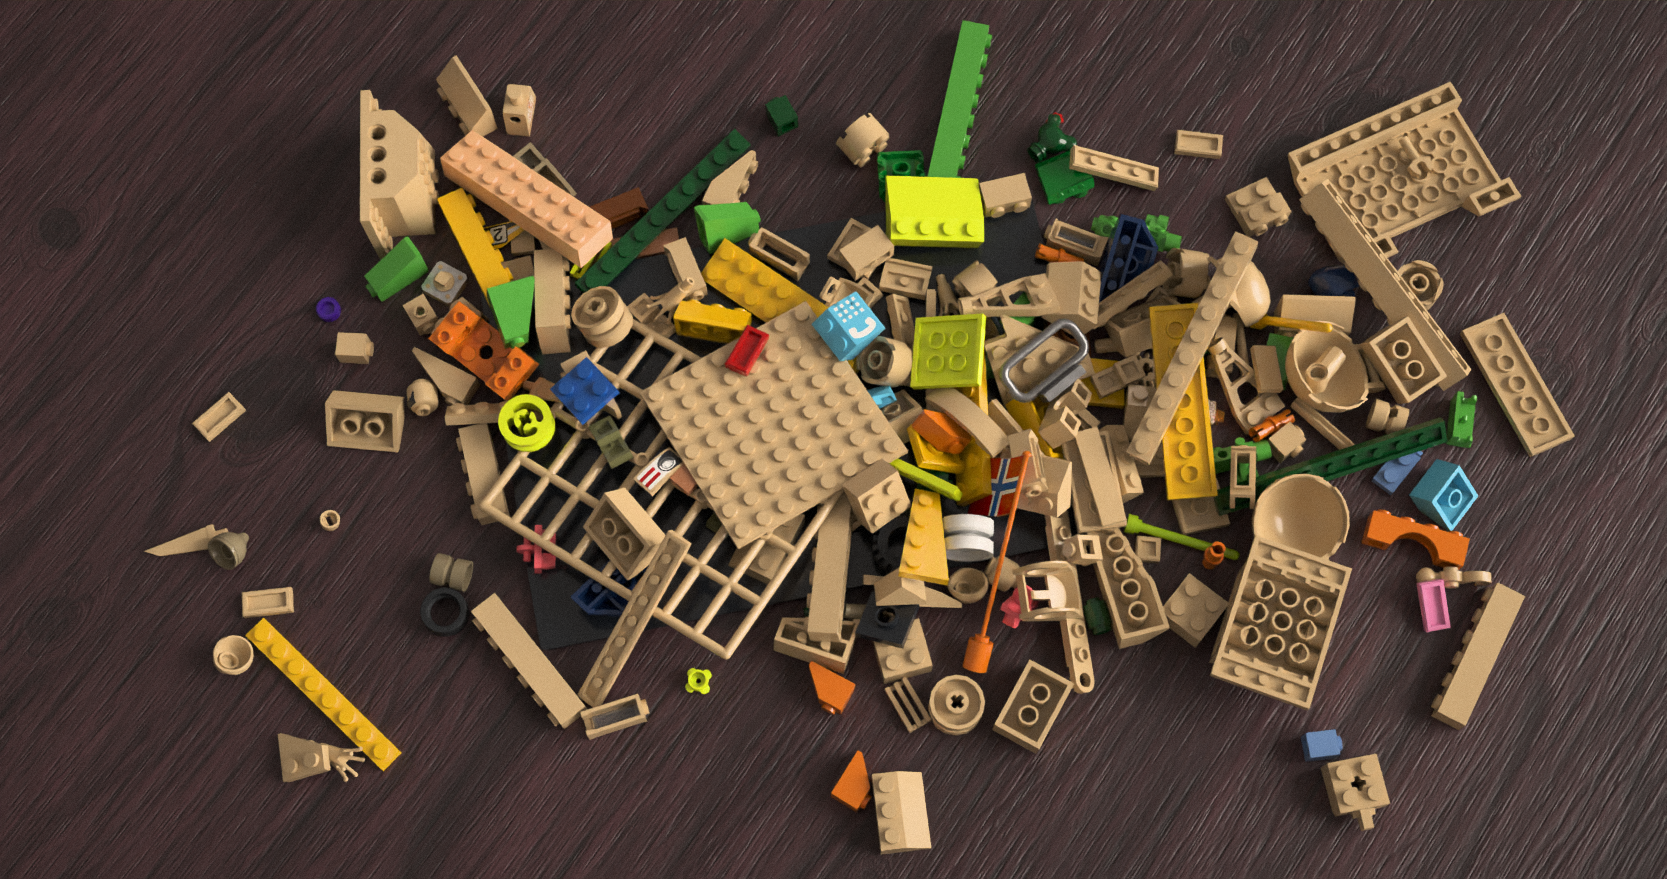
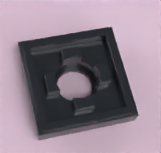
M872 591L856 629V637L903 649L919 610V604L876 606L875 591ZM883 611L896 614L894 620L889 623H882L878 619Z

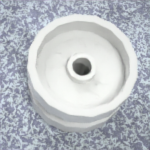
M958 514L942 518L946 559L974 562L993 557V542L988 539L994 533V521L991 518L974 514Z

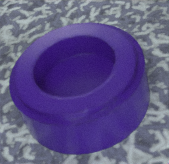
M326 297L317 303L316 313L321 320L333 322L339 318L341 307L337 300Z

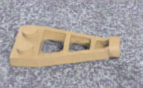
M1045 273L1022 277L973 297L958 298L960 315L983 313L986 317H1000L999 315L1002 314L1008 317H1024L1060 312V304ZM1019 291H1024L1030 304H1012L1009 296ZM999 297L1004 306H988L987 301Z
M1219 337L1209 344L1207 350L1211 354L1210 356L1231 413L1245 434H1249L1250 428L1261 424L1267 417L1275 415L1285 407L1277 393H1258L1255 398L1246 405H1243L1238 396L1237 389L1245 381L1251 383L1257 389L1254 370L1230 349L1223 337ZM1232 362L1242 372V375L1234 382L1230 381L1225 371V367Z

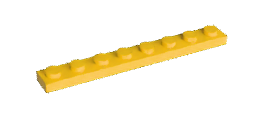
M265 618L245 635L358 747H363L362 751L381 770L384 771L401 754Z

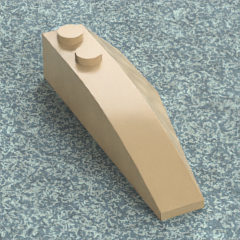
M1119 528L1085 533V535L1099 536L1103 560L1093 563L1103 600L1106 601L1110 613L1111 625L1119 649L1144 643L1167 631L1170 627L1155 582L1144 569L1140 558L1136 556L1130 547L1126 536H1123Z

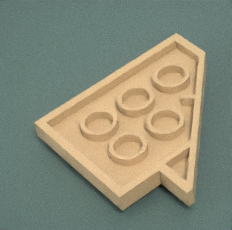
M1002 314L999 316L1005 334L984 341V348L1003 405L1006 408L1005 405L1014 400V398L1001 383L999 377L1000 368L1008 358L1042 331ZM1051 336L1011 368L1009 377L1020 392H1029L1079 351V347ZM1088 353L1083 361L1078 364H1081L1086 371L1079 378L1080 380L1095 375Z

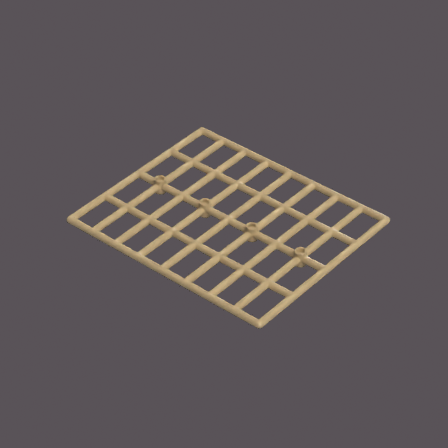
M634 319L631 329L642 334L645 338L618 375L597 364L608 347H596L590 355L594 365L617 390L621 388L640 399V402L619 429L623 439H625L648 407L640 395V392L643 390L626 379L653 342L675 354L652 385L670 376L683 358L691 363L701 359L700 356ZM555 402L550 409L554 419L558 418L577 429L548 469L527 458L530 452L518 451L479 503V510L629 601L640 580L631 591L610 578L617 568L611 560L602 572L580 560L593 541L588 533L584 535L571 554L550 542L579 500L595 509L599 500L586 493V491L607 463L606 458L601 453L577 487L556 475L582 438L587 439L590 437L595 440L588 426L596 421L603 410H599L582 425L577 418L562 410L565 406L563 403ZM662 429L645 453L637 454L631 451L633 458L629 461L636 465L619 489L626 488L629 492L635 483L633 478L652 460L663 445L667 436ZM522 465L540 476L541 479L511 518L491 506V504L519 466ZM669 479L645 511L651 519L675 487L680 490ZM552 483L571 496L544 533L539 535L520 522L548 484ZM700 488L695 489L689 495L696 501L674 531L680 536L685 534L702 509H712ZM844 490L820 503L822 507L795 546L772 533L774 529L754 540L729 578L706 565L728 534L724 526L721 525L698 559L686 553L682 562L692 567L664 608L656 607L652 616L721 658L729 659ZM772 544L789 555L762 594L758 596L738 584V581L762 546ZM702 573L723 587L695 627L692 628L671 614L699 574ZM732 591L754 604V606L724 648L702 633Z

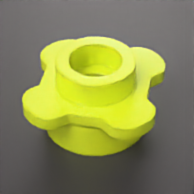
M695 668L689 669L687 672L688 683L685 685L686 690L689 693L699 691L702 694H707L710 691L708 683L712 677L709 670H696ZM697 679H700L701 682H700V683H696V680H697Z

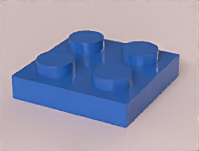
M587 357L550 388L553 394L582 425L619 394L616 387Z

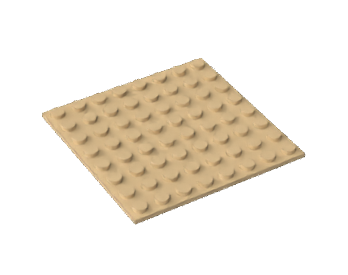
M807 301L756 328L769 334V339L747 377L725 367L728 357L739 340L738 338L640 392L641 397L738 549L844 490L842 486L844 483L881 458L891 463L908 453L907 448L847 360L839 361L812 326L817 316Z

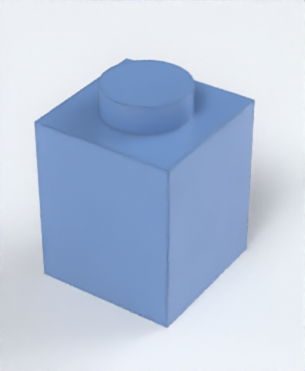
M1336 729L1309 732L1301 737L1305 762L1333 759L1339 756L1340 751H1342V740L1340 736H1337Z

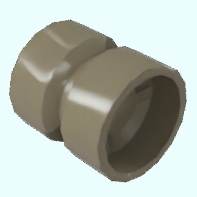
M438 553L431 567L430 583L438 586H446L449 583L450 588L465 592L472 577L473 562L461 558L454 562V558L450 555Z

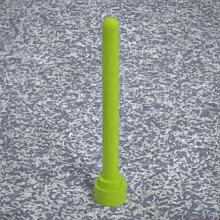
M1128 514L1127 526L1123 530V532L1132 535L1142 532L1205 551L1213 544L1142 523L1143 520L1138 519L1139 516ZM1226 548L1224 557L1237 560L1239 552Z

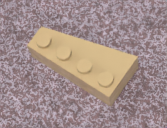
M554 249L534 250L535 325L542 355L571 352L569 329H571V316L568 315V310L571 309L570 296L567 295V290H570L569 276H566V271H570L569 260Z

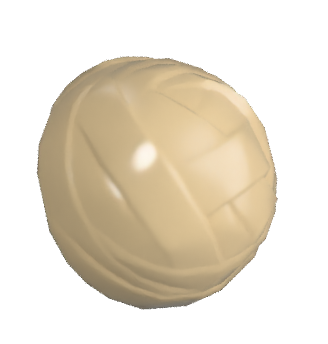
M974 568L957 570L950 576L948 582L950 594L955 600L964 604H971L981 600L989 586L985 574Z
M232 635L224 637L217 642L213 649L214 666L223 674L236 675L245 672L250 667L254 657L251 644L241 636Z

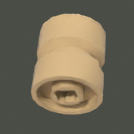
M1375 399L1367 418L1366 428L1378 432L1385 430L1386 434L1402 430L1406 426L1409 409L1398 405L1390 407L1388 402Z

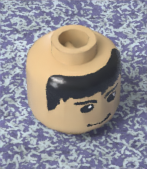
M427 379L413 381L407 388L408 409L419 416H427L435 411L438 407V389L436 385Z

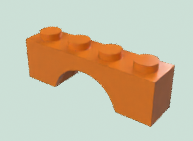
M1379 509L1377 511L1373 510L1368 516L1362 544L1386 550L1394 541L1413 539L1427 548L1433 565L1442 568L1458 567L1459 570L1464 565L1470 538L1463 537V534L1457 531L1446 532L1439 530V527L1436 525L1419 524L1410 517L1399 518L1392 516L1389 511Z

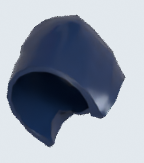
M1344 264L1317 269L1308 280V285L1316 296L1353 297L1355 296L1353 289L1359 287L1353 272H1350Z

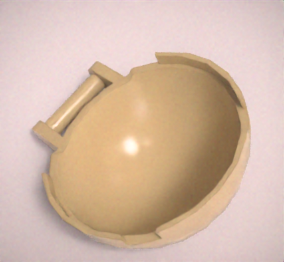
M1316 321L1330 323L1333 327L1332 331L1324 333L1300 330L1292 339L1285 357L1286 376L1295 395L1308 406L1322 412L1341 413L1359 407L1368 400L1366 398L1368 393H1376L1385 389L1384 382L1380 381L1377 371L1361 346L1353 344L1352 339L1342 332L1345 327L1330 321ZM1328 346L1338 347L1346 355V360L1329 380L1323 392L1312 393L1313 391L1305 382L1308 367L1319 359Z
M1311 474L1288 475L1268 485L1260 494L1252 514V532L1254 537L1257 535L1329 560V557L1335 554L1342 542L1345 543L1350 526L1348 507L1340 491L1322 477Z

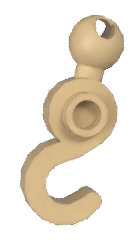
M1425 567L1416 574V580L1419 583L1443 579L1446 589L1459 588V584L1475 582V586L1490 585L1491 573L1486 571L1461 572L1458 571V567H1444L1443 571L1437 573Z

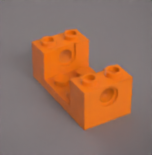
M458 301L428 338L444 352L457 359L482 379L485 385L507 401L513 398L524 382L539 366V363L520 348L515 346L514 349L511 347L505 349L499 331L460 301ZM485 346H490L493 349V355L489 359H483L480 355L481 349Z

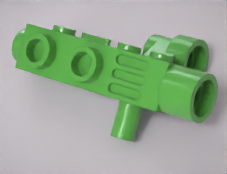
M1148 214L1145 223L1158 246L1157 251L1169 252L1172 248H1180L1182 236L1166 231L1169 217L1163 215L1158 217ZM1100 215L1099 218L1094 217L1091 231H1095L1096 235L1109 237L1118 217Z
M1241 437L1235 440L1234 446H1256V462L1272 457L1271 448L1267 440L1254 443L1253 441L1245 443V440ZM1231 446L1213 448L1215 474L1231 470ZM1237 463V483L1249 480L1248 466L1250 463Z

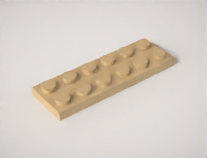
M1505 313L1462 330L1460 333L1462 339L1529 457L1571 440L1575 436Z

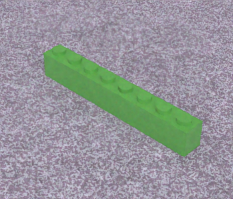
M962 21L928 177L961 178V176L957 175L958 170H963L966 156L962 155L963 148L968 149L970 135H966L967 129H972L975 115L971 114L972 108H977L979 95L975 94L976 88H981L983 74H980V70L986 67L988 55L984 54L985 48H990L992 35L988 34L989 25Z

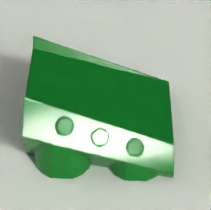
M921 150L878 152L879 197L885 203L886 176L925 177L924 157Z
M1070 151L1035 164V169L1048 205L1063 203L1066 198L1071 196L1076 198L1085 197L1088 190L1095 187L1094 178L1091 174L1069 169Z

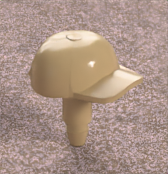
M1212 256L1206 258L1216 268H1218L1222 258L1216 260ZM1250 261L1227 307L1228 309L1232 306L1238 312L1246 327L1262 319L1271 303L1269 288L1265 279L1252 261ZM1203 296L1194 300L1192 303H1198L1199 306Z

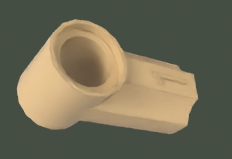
M1328 346L1319 359L1308 367L1305 382L1313 391L1312 393L1323 392L1329 380L1346 360V355L1338 347Z

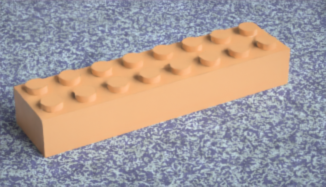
M473 130L440 158L445 177L463 187V189L580 268L613 239L611 223L608 219Z

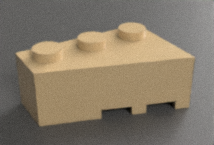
M782 618L774 639V651L809 663L813 661L824 668L844 674L857 639L855 632L861 619L842 621L840 642L810 641L808 633L804 631L805 618Z

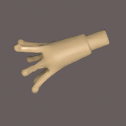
M940 274L936 276L940 301L939 316H943V313L944 316H949L950 313L959 315L958 301L950 284L947 283L945 275Z
M687 277L682 283L680 282L667 293L654 297L650 296V300L657 301L646 304L647 309L659 304L663 307L654 318L655 321H658L663 313L670 311L667 325H671V318L674 317L676 307L695 284L691 277Z
M320 743L328 746L330 764L341 774L344 782L348 781V777L344 773L345 770L349 771L354 777L358 776V773L346 763L348 760L364 762V757L352 756L353 752H360L363 750V747L345 749Z

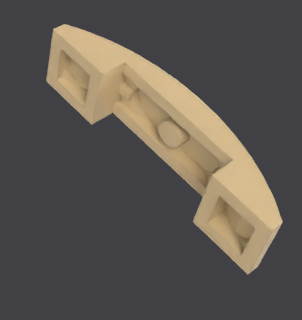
M936 388L925 398V401L935 410L946 413L975 438L976 444L992 458L1009 445L1008 437L981 408L954 388Z

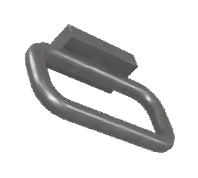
M1058 319L1002 364L999 371L1001 383L1016 401L1026 403L1039 397L1043 403L1050 402L1086 373L1082 365L1078 364L1087 356L1089 342L1072 320ZM1062 328L1068 329L1078 342L1079 351L1027 393L1020 392L1009 377L1011 368Z

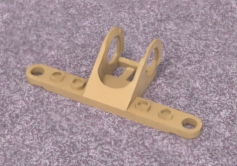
M1066 510L1058 517L1045 515L1047 525L1045 530L1050 561L1026 565L1014 569L1012 572L1013 575H1016L1021 607L1020 620L1060 621L1066 664L1070 672L1069 680L1074 683L1072 687L1074 692L1083 694L1093 689L1094 675L1076 564H1069L1067 557L1062 552L1064 540L1072 537L1068 511ZM1025 577L1045 578L1046 590L1031 591L1032 600L1048 601L1049 608L1030 611ZM1080 675L1083 676V679L1085 678L1084 682L1086 683H1084V686L1080 683Z

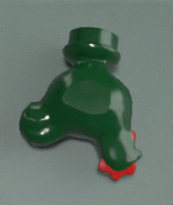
M1056 112L1049 114L1045 124L1038 131V143L1032 142L1031 146L1027 148L1029 156L1036 163L1045 160L1046 154L1067 152L1071 150L1073 145L1077 146V140L1072 136L1065 135L1059 128L1060 124L1064 122L1062 114Z

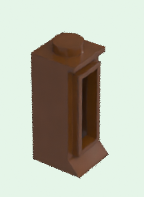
M639 187L590 206L591 209L610 221L611 229L637 220L649 212Z

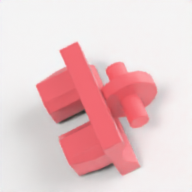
M535 525V532L542 535L546 529H542V525ZM556 533L554 534V536H553V537L551 538V540H550V542L554 543L555 545H556ZM525 537L524 545L516 547V552L523 554V562H531V554H534V574H542V570L555 568L556 556L551 553H542L541 547L536 544L531 545V541Z
M1026 585L1029 608L1032 611L1038 607L1040 601L1032 600L1031 591L1033 590ZM1017 587L1013 591V595L1002 603L1000 609L1006 612L1002 622L1012 628H1016L1020 623L1019 614H1021Z

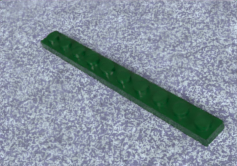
M734 129L575 282V286L582 293L595 287L608 286L708 189L713 179L736 162L750 148L751 144Z
M1439 417L1258 476L1255 482V504L1260 494L1268 485L1288 475L1311 474L1329 481L1446 443L1445 421ZM1249 480L1239 482L1237 485L1249 486ZM1230 486L1218 489V496H1214L1216 512L1219 516L1250 507V498L1235 497V508H1230Z

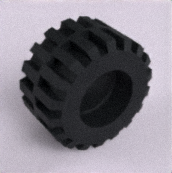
M901 513L900 517L894 518L879 528L873 536V559L875 563H878V568L881 571H886V575L899 568L901 564V557L895 556L890 551L888 545L893 538L906 536L910 518L906 517V513Z

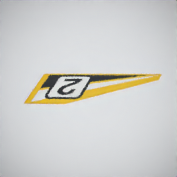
M512 221L483 228L484 231H490L495 241L492 244L494 249L502 248L524 231V229Z

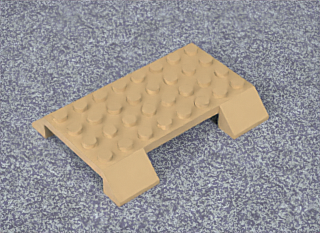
M1451 82L1288 153L1293 181L1300 195L1303 197L1328 179L1387 258L1398 253L1391 240L1392 237L1459 207H1463L1480 217L1521 197L1510 177L1504 180L1499 178L1457 109L1462 99ZM1407 136L1419 156L1430 157L1432 170L1429 174L1425 172L1421 165H1417L1421 171L1418 179L1408 173L1407 168L1411 160L1399 143L1401 138ZM1324 234L1325 238L1327 239V241H1328V243H1329L1330 240H1329L1328 237ZM1334 252L1338 260L1344 264L1345 260L1340 253Z

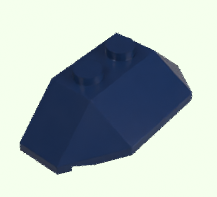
M1120 213L1110 233L1099 270L1102 272L1099 303L1153 266L1158 246L1143 219Z
M606 562L598 571L602 572V570L605 568L608 562ZM648 566L630 580H627L617 568L610 578L632 591ZM592 578L585 582L571 596V599L588 615L621 617L629 602Z

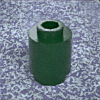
M1099 597L1085 601L1086 605L1083 606V612L1089 631H1092L1093 636L1110 632L1112 630V620L1106 601H1100Z

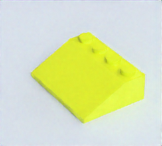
M913 176L885 177L886 236L894 246L979 248L984 242V216L978 179Z

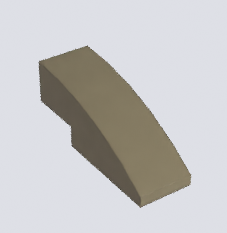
M531 142L513 156L573 197L577 194L547 158L545 159Z

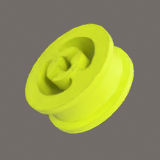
M529 394L516 396L510 399L499 413V429L506 442L518 451H537L546 446L554 435V416L546 402L537 396ZM528 410L540 412L543 415V420L538 422L535 414L532 411L529 414ZM516 425L521 435L525 433L526 437L514 435L511 432V427Z

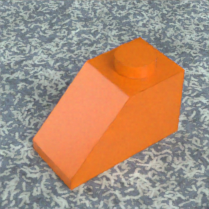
M924 409L912 424L913 429L938 451L960 454L972 440L970 434L946 413Z
M811 661L809 671L818 701L822 704L821 708L832 715L835 712L841 715L855 690V684Z
M859 750L831 792L832 798L856 813L860 807L865 809L872 798L869 795L870 784L863 754Z

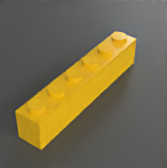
M462 187L437 198L488 302L487 288L505 284L514 279L509 268H503L501 262H504V259L499 249L494 250L492 244L495 241L490 231H484L482 226L486 224L481 213H475L473 209L476 207L472 195H466Z

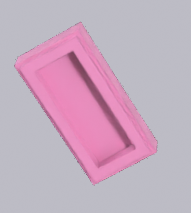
M1443 579L1417 583L1424 631L1431 632L1451 628Z

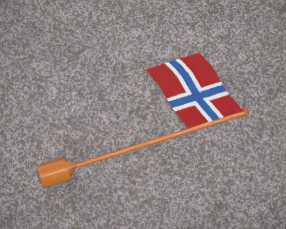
M1024 451L1022 456L1010 459L990 458L992 494L971 503L968 514L999 517L1010 514L981 634L969 637L962 665L963 668L977 673L987 672L994 644L989 641L990 637L985 634L1028 459L1032 457L1029 451Z

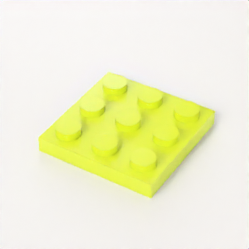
M981 313L916 318L910 387L915 390L981 386L986 316Z

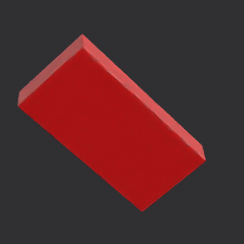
M747 325L728 357L725 367L747 377L766 345L769 334Z

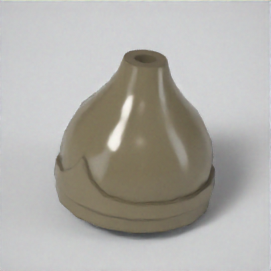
M225 532L214 536L208 542V550L212 559L224 569L232 570L236 568L245 558L249 536L244 532Z

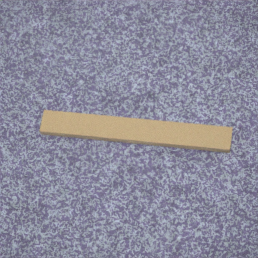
M669 530L577 694L579 698L593 708L603 704L692 544L673 530Z

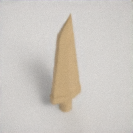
M539 377L535 383L530 381L524 382L523 389L530 391L529 395L537 396L542 400L561 402L550 390L555 384L547 381L545 378Z
M213 524L207 525L204 528L144 552L157 556H166L207 550L208 542L214 536L228 532V530L224 528L215 531Z

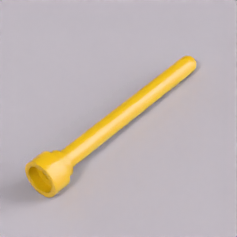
M1267 313L1257 323L1250 326L1254 329H1263L1268 325L1324 333L1331 332L1333 328L1330 323L1268 316Z

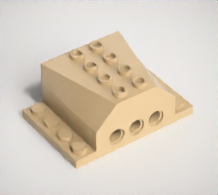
M360 90V223L380 259H383L389 253V250L393 249L392 237L435 234V204H439L437 200L439 194L438 190H435V183L439 182L438 170L435 169V150L422 134L396 111H382V109H379L378 100L373 98L370 90Z
M1255 535L1248 558L1237 574L1229 598V605L1226 608L1209 663H1213L1210 676L1308 711L1352 568Z

